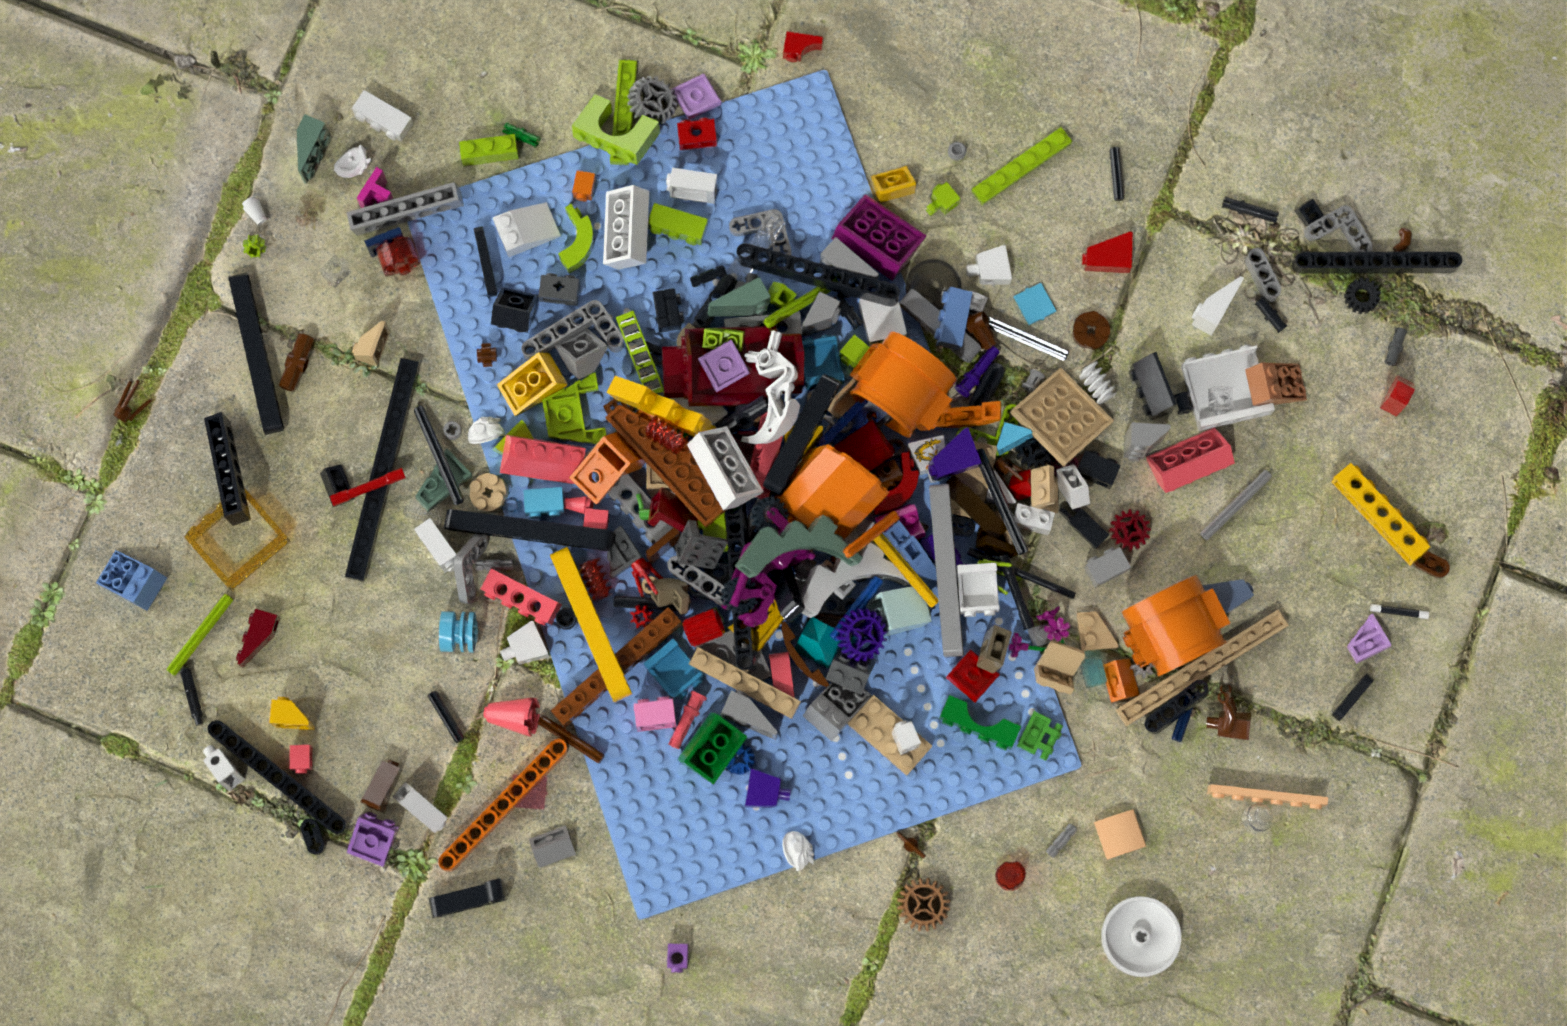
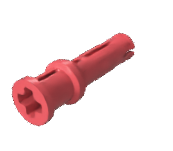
M691 691V697L687 705L683 707L684 713L668 745L678 750L680 749L694 718L699 716V710L703 701L707 700V697Z

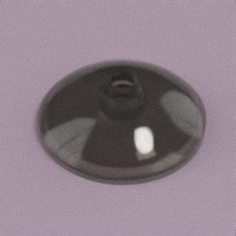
M927 259L916 264L909 272L905 284L906 294L910 289L917 291L939 311L943 310L942 296L944 291L946 292L950 287L962 289L961 278L956 269L948 262L940 259ZM933 282H938L939 287H934Z

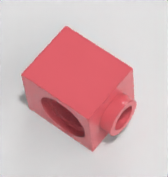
M290 745V769L295 771V774H307V771L313 770V747L311 745Z

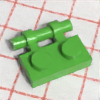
M1034 711L1017 747L1035 755L1037 749L1042 750L1040 759L1047 761L1049 755H1052L1054 751L1053 747L1057 739H1060L1062 735L1060 732L1063 725L1056 723L1054 729L1048 727L1052 719ZM1045 733L1050 735L1046 744L1041 742Z

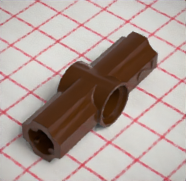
M298 334L292 352H289L286 357L285 370L279 382V387L295 392L302 373L304 374L307 369L308 357L315 341L314 338L306 334Z

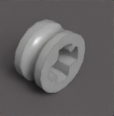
M450 421L445 424L443 431L448 439L456 440L460 437L461 428L458 423ZM453 426L454 429L457 427V430H455L454 435H452L451 433H447L448 431H450L449 427Z

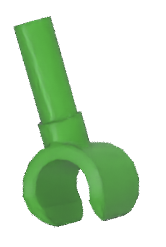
M637 494L639 518L641 520H648L650 509H644L641 494Z

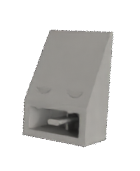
M832 682L810 704L803 717L830 741H833L872 695L865 689L861 695Z

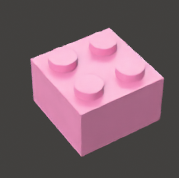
M668 696L658 697L657 701L649 702V699L637 700L638 703L634 704L638 732L677 727L673 699H669Z

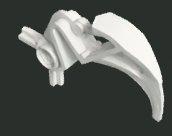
M771 332L767 349L764 348L760 352L748 351V354L745 353L747 362L756 363L759 375L770 379L781 377L765 389L768 395V413L762 428L753 436H742V442L750 444L773 442L785 435L797 419L800 404L796 399H791V392L794 390L793 383L796 381L798 373L795 366L780 352H777L782 335L780 332ZM783 391H785V405L781 398Z

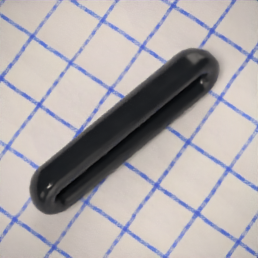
M1000 363L989 365L968 406H980L982 402H991L1005 375L1003 365Z

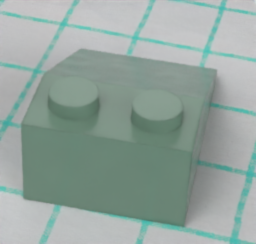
M760 277L710 302L708 315L709 317L751 316L756 313L760 315L767 311L771 296Z

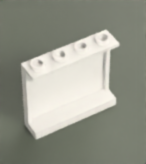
M1250 344L1244 345L1239 350L1234 351L1226 349L1217 355L1209 353L1200 359L1191 357L1183 362L1181 370L1187 392H1190L1189 399L1191 406L1194 407L1193 413L1198 431L1271 415L1275 411L1273 403L1261 406H1253L1245 369L1259 364L1255 352L1257 345L1252 347Z

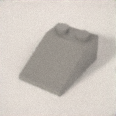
M836 237L820 255V264L878 279L879 274Z
M736 690V692L731 691L722 710V717L776 740L778 732L747 697V694L740 690Z

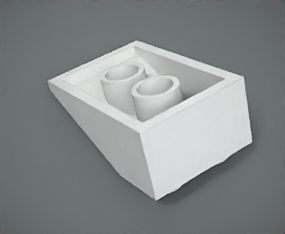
M547 202L510 210L493 217L495 227L508 257L561 237Z
M1240 276L1208 297L1204 304L1199 303L1191 317L1194 319L1192 326L1212 336L1244 278Z

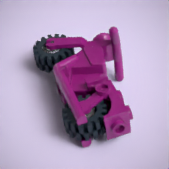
M766 497L757 501L752 506L754 508L750 511V513H753L750 516V519L754 520L752 525L757 526L755 528L757 531L767 526L774 528L780 536L789 524L786 520L788 515L785 514L788 510L783 508L785 504L783 502L779 503L780 499H774L775 497ZM751 542L747 543L743 547L740 558L742 557L746 549L749 547ZM812 550L785 552L769 562L757 576L752 578L746 576L736 567L732 580L725 583L723 586L725 588L721 590V593H723L721 599H724L722 608L728 611L732 610L731 613L738 614L752 610L750 613L738 617L747 626L755 627L765 623L769 615V606L775 599L774 592L776 590V585L767 576V573L773 569H784L788 565L795 566L808 558L812 560L815 558V553Z

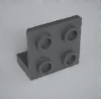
M688 520L675 545L678 563L714 569L728 544L727 539L700 535L696 521Z

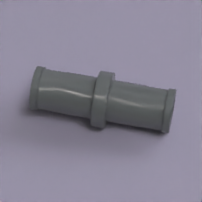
M1395 328L1392 342H1389V351L1384 361L1386 365L1396 366L1399 354L1404 348L1403 342L1407 334L1406 329Z

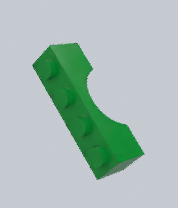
M951 695L948 696L939 717L942 720V724L948 727H953V725L959 727V731L967 735L973 733L978 736L977 739L985 743L989 741L996 743V747L1004 751L1012 749L1021 728L1020 725L1004 718L993 726H981L975 723L969 716L967 702Z

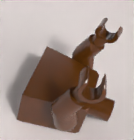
M1228 683V690L1222 691V684H1220L1218 700L1223 703V711L1219 712V718L1207 717L1206 728L1218 729L1217 736L1249 740L1251 713L1237 712L1234 698L1230 693L1232 687ZM1221 693L1224 694V700L1221 698Z

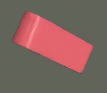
M789 652L769 654L773 687L795 698Z

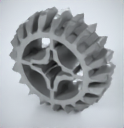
M647 76L646 79L642 77L639 81H635L629 89L630 93L627 98L629 99L628 105L632 106L630 112L636 113L634 118L638 116L641 118L644 115L658 121L662 125L670 120L671 116L675 113V108L678 104L675 102L677 96L673 95L675 90H670V84L665 85L664 79L658 81L657 76L653 79L651 76ZM640 91H642L644 100L642 102L640 99ZM662 100H664V104H665V109H664V111H663V109H662V104H661V101H662Z

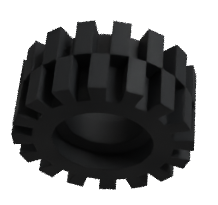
M1363 278L1355 279L1345 291V304H1349V310L1352 308L1354 313L1358 311V314L1363 312L1366 314L1372 311L1381 298L1379 297L1381 291H1378L1379 286H1375L1373 280L1369 282V278L1365 280ZM1361 289L1367 291L1369 300L1367 302L1358 301L1356 291Z

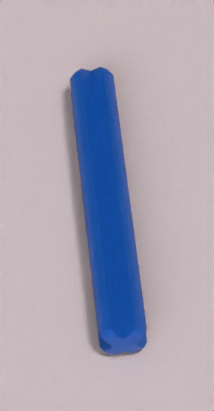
M874 576L845 615L850 616V611L856 612L858 608L863 610L883 584L882 579ZM839 623L830 634V637L837 642L840 640L836 639V636L840 635V632L836 631V629L842 627Z

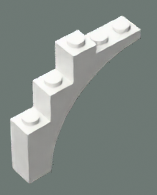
M869 543L860 550L859 554L863 559L857 565L850 566L841 559L836 558L831 571L829 567L819 564L811 568L801 591V597L805 605V609L801 613L810 618L817 615L833 591L852 580L878 576L881 579L894 581L905 587L910 583L888 558H883L884 553L876 543Z

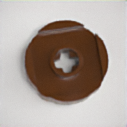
M1086 312L1075 320L1072 336L1080 347L1096 350L1107 342L1111 333L1110 325L1107 319L1098 312ZM1087 327H1094L1096 329L1094 331L1095 335H1093L1092 333L1088 334Z

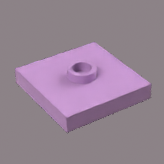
M705 74L671 89L675 90L673 95L677 96L676 101L688 120L721 105V100Z
M732 340L725 342L698 358L716 392L750 374Z

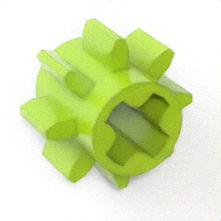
M258 234L248 235V239L243 240V253H247L250 258H260L261 252H266L265 239H262Z

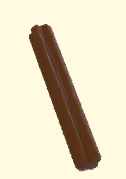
M542 715L539 718L538 725L564 740L597 763L603 761L605 757L603 753L548 717Z

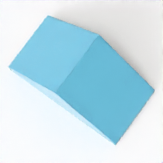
M1004 422L997 444L999 456L1024 443L1026 440L1032 439L1033 433L1031 429Z

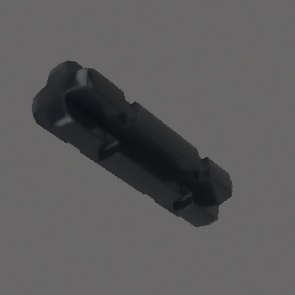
M720 265L716 269L712 268L699 273V276L694 275L690 277L691 285L697 287L700 283L704 284L717 279L718 276L722 277L726 273L725 267Z

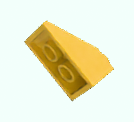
M543 352L535 354L497 384L515 416L540 404L542 399L568 385L550 353Z

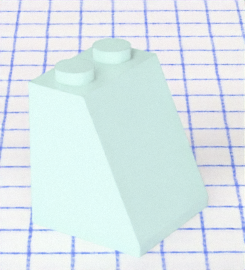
M912 586L881 592L872 597L866 605V609H869L870 612H876L877 616L883 618L881 622L886 623L883 630H887L888 633L883 637L923 627L932 622L931 612L928 609L927 603Z

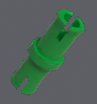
M509 122L505 123L504 128L506 129H503L502 133L507 135L515 134L516 141L520 143L525 142L534 148L538 147L539 142L537 141H540L541 137L527 132V129L523 127L518 128Z

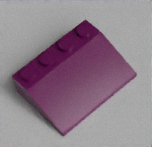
M865 194L837 225L831 239L834 240L835 237L839 239L864 262L893 281L927 236Z

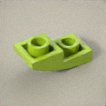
M705 328L703 348L715 349L725 342L732 340L737 350L742 351L745 331Z

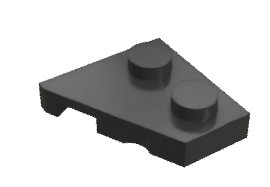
M622 526L613 531L611 551L607 552L610 566L609 576L611 579H614L630 568L631 564L636 560L643 558Z

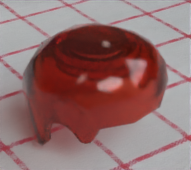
M1005 861L997 868L995 873L997 885L1006 891L1017 890L1023 885L1026 878L1025 867L1018 861Z

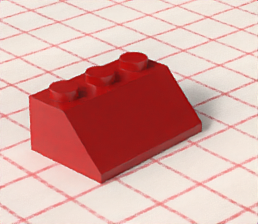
M873 419L833 446L840 453L843 452L849 455L868 471H871L892 457L895 451Z

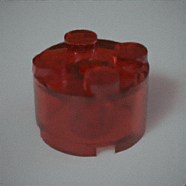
M409 237L393 239L394 243L389 245L388 242L381 244L376 249L386 277L398 273L401 276L407 275L411 272V268L420 264L414 244Z

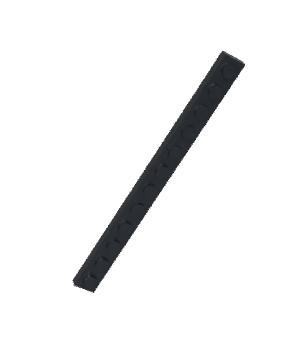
M400 358L369 481L393 471L420 365L418 361ZM389 484L367 492L365 495L345 573V578L365 582Z

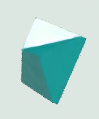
M814 617L810 618L798 640L795 650L799 654L829 668L839 649L837 645L839 642L830 637L834 627Z

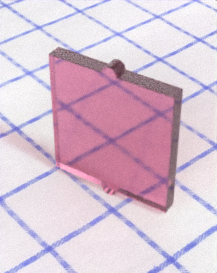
M513 775L512 782L518 777V775ZM526 776V780L529 782L536 779V776ZM544 777L515 808L544 810L545 795L548 794L546 792L547 777ZM516 786L513 788L512 793L514 796H519L522 794L523 789L521 786Z

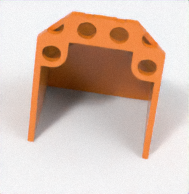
M827 444L810 449L794 470L782 494H776L774 499L778 498L780 499L779 503L783 502L785 504L783 508L788 510L785 514L788 515L787 521L789 523L793 521L801 522L806 526L807 530L815 518L821 515L828 516L838 527L834 534H838L845 539L888 495L889 491L881 485L882 482L876 476L871 474L853 458L843 452L840 453L834 447Z

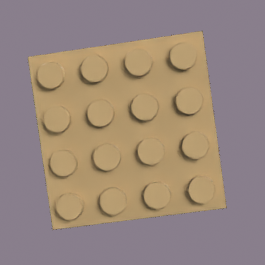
M1061 367L1010 412L1025 428L1031 429L1032 435L1063 467L1114 422Z

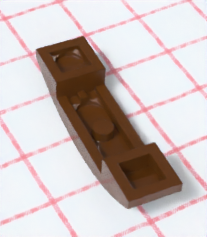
M785 621L782 622L783 639L793 661L810 679L822 686L828 687L830 684L820 670L817 669L811 672L790 643L796 636Z

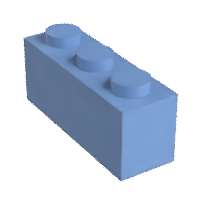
M950 287L946 292L944 291L942 296L944 306L938 316V321H941L940 327L936 329L934 337L937 339V346L959 350L962 347L973 292Z

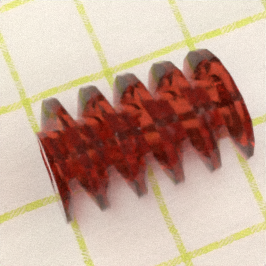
M655 415L646 427V437L653 439L655 443L659 442V445L661 447L665 446L666 450H672L674 455L680 453L688 440V436L683 438L684 431H680L677 434V427L670 430L671 423L664 426V419L657 422L659 416Z
M595 558L581 564L579 570L581 574H584L582 579L587 581L585 586L591 588L588 593L594 595L591 598L593 602L601 601L613 595V593H609L613 586H606L610 579H603L607 572H600L604 566L597 565L601 560L600 558Z

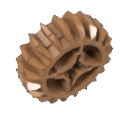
M919 878L918 885L912 880V888L907 884L904 886L908 891L907 893L900 891V895L904 896V899H897V902L903 903L902 906L897 907V910H904L899 915L900 918L905 915L907 916L904 924H907L909 921L913 922L910 925L911 929L917 924L918 931H921L922 926H925V931L927 932L929 931L930 924L933 929H936L935 922L937 921L938 924L942 925L943 921L940 917L945 919L948 917L947 914L943 913V911H950V907L944 906V904L950 903V899H943V897L948 895V892L941 894L940 891L944 887L941 885L937 889L935 887L937 884L936 880L932 885H929L930 878L926 879L925 884H923L922 878ZM928 889L932 893L927 897H922L915 890ZM910 895L916 902V908L911 913L907 905ZM936 896L940 903L938 914L934 912L931 906V902ZM929 898H931L928 901L927 910L923 908V910L920 909L918 912H916V910L919 908L921 904L919 902L920 900L927 901ZM924 912L933 919L921 921L915 917L919 913Z

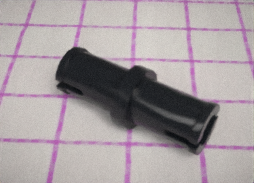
M837 294V298L840 301L841 316L846 318L854 330L857 329L858 325L861 326L864 322L858 317L854 307L848 304L842 294Z
M1262 297L1255 303L1265 316L1264 319L1272 324L1277 333L1288 326L1277 314L1278 311L1274 310L1267 302L1265 297Z

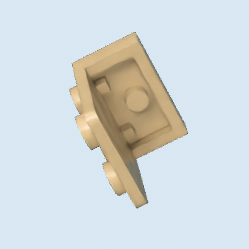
M1047 465L1032 469V507L1056 514L1059 510L1058 481L1054 476V467Z
M1051 641L1034 668L1036 683L1071 695L1074 690L1072 677L1085 658V652L1057 641Z

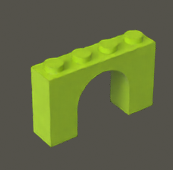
M594 94L572 124L573 137L578 141L590 144L596 149L604 150L612 156L620 157L628 163L638 165L660 134L659 122L642 115L634 128L627 134L621 136L608 135L601 130V127L612 113L611 101Z

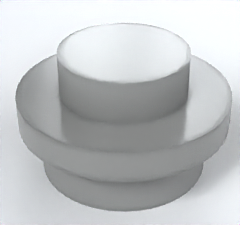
M960 142L952 143L948 148L949 157L953 160L963 159L966 155L965 145Z

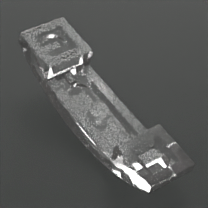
M770 211L759 225L760 229L749 244L770 249L784 227L785 221ZM748 253L741 254V256L747 257L750 255ZM736 258L726 273L735 277L737 281L744 282L747 274L752 273L754 269L740 265Z

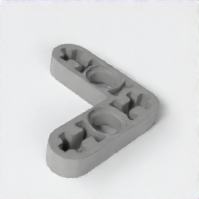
M1342 206L1309 224L1304 230L1306 239L1315 241L1340 227L1354 252L1372 251V242L1353 209L1349 206ZM1347 212L1348 215L1338 220L1337 217ZM1325 219L1333 221L1332 228L1325 226ZM1320 226V231L1313 235L1310 234V231ZM1351 226L1357 228V236L1350 234L1349 229ZM1360 236L1362 237V239L1355 242V240L1358 239ZM1364 244H1365V245H1366V248L1363 249V250H1360L1359 247H1360L1361 245H1364Z
M772 209L736 217L730 221L729 230L732 235L743 236L768 230L773 251L780 252V246L783 245L784 252L787 255H791L783 216L779 210ZM772 215H775V217L778 218V227L774 228L773 220H769L771 219ZM757 218L761 221V225L753 227L750 223L751 220ZM745 221H748L749 229H746V226H742L745 225ZM736 223H738L739 226H742L740 227V231H737V229L734 228ZM776 232H781L784 238L777 241L773 238V235Z
M474 534L454 558V572L459 601L461 603L472 604L475 600L476 591L472 565L488 546L486 535Z

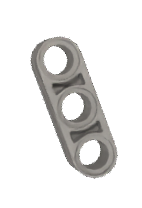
M1254 248L1247 255L1245 264L1261 297H1265L1268 303H1272L1280 295L1281 286L1263 250ZM1251 256L1258 257L1259 262H1254ZM1259 273H1265L1267 275V278H1261L1259 276ZM1267 289L1274 290L1275 295H1270Z

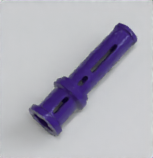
M994 346L987 349L973 369L964 374V379L959 385L954 387L955 390L968 398L969 392L975 385L979 384V378L999 355V350Z

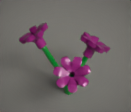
M1060 606L1052 611H1046L1043 614L1037 615L1036 617L1039 621L1043 619L1048 620L1050 626L1044 627L1045 632L1049 633L1047 638L1049 640L1055 639L1057 642L1065 644L1063 637H1069L1067 630L1070 629V624L1064 623L1062 617H1059L1056 622L1054 616L1060 610ZM1016 632L1013 633L1011 638L1012 644H1009L1008 650H1012L1010 653L1011 657H1017L1020 650L1044 652L1046 649L1045 647L1022 643V637Z

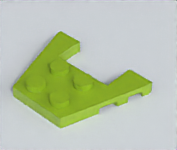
M596 372L542 399L549 438L596 445L603 436L607 435L605 427L585 430L579 394L599 391Z

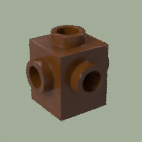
M894 459L881 463L872 471V474L882 482L881 485L887 490H891L896 485H899L903 476Z

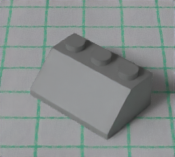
M1132 422L1124 436L1123 458H1128L1129 461H1140V459H1143L1164 440L1171 425Z

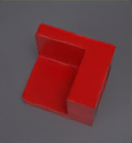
M1032 469L1018 473L1023 477V481H1020L1014 475L1011 477L1008 488L1018 501L1031 497Z

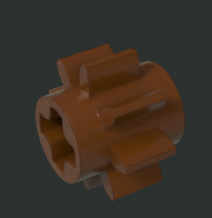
M491 343L481 344L482 348L477 349V362L482 363L483 367H492V363L497 362L496 347L491 348Z

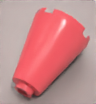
M531 697L489 703L484 708V718H486L488 723L532 737V734H535L537 731V722L540 718V714H536V708H540L537 698Z

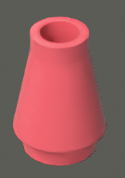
M588 496L565 498L564 509L584 515L586 508L593 509L594 502Z

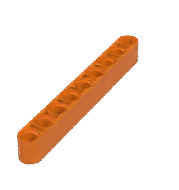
M554 739L446 849L438 860L439 866L447 872L454 871L567 755L568 746L565 741ZM555 745H564V750L561 753H555L553 750ZM543 758L550 759L548 767L540 766V761ZM529 772H535L537 775L536 779L532 782L526 780ZM516 786H521L523 789L522 794L519 796H514L512 793ZM503 800L509 802L506 810L499 809V803ZM494 815L495 821L492 824H486V816ZM474 829L481 830V835L477 839L471 837V832ZM460 843L467 844V850L464 853L457 851V846ZM451 857L453 859L452 866L444 867V859Z

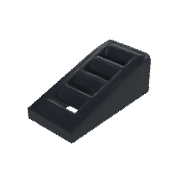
M1313 198L1294 209L1306 227L1324 217V214ZM1309 207L1310 211L1306 213L1304 210ZM1314 213L1315 216L1310 219L1309 216ZM1325 219V226L1332 228L1328 220ZM1316 228V229H1314V230H1312V231H1310V232H1311L1312 234H1315V233L1318 232V230H1317L1318 228Z

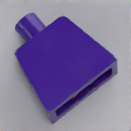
M751 769L745 808H776L778 799L790 801L791 789L780 788V778Z

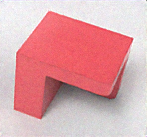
M585 509L583 527L608 530V510Z

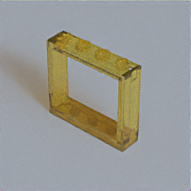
M246 489L247 500L278 536L229 578L226 577L196 542L197 539L224 518L221 502L216 506V510L213 513L206 514L201 519L202 522L197 526H192L184 536L231 591L290 542V539Z

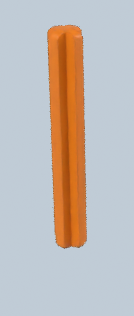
M897 512L889 513L844 548L843 553L847 558L852 557L897 522L900 518Z

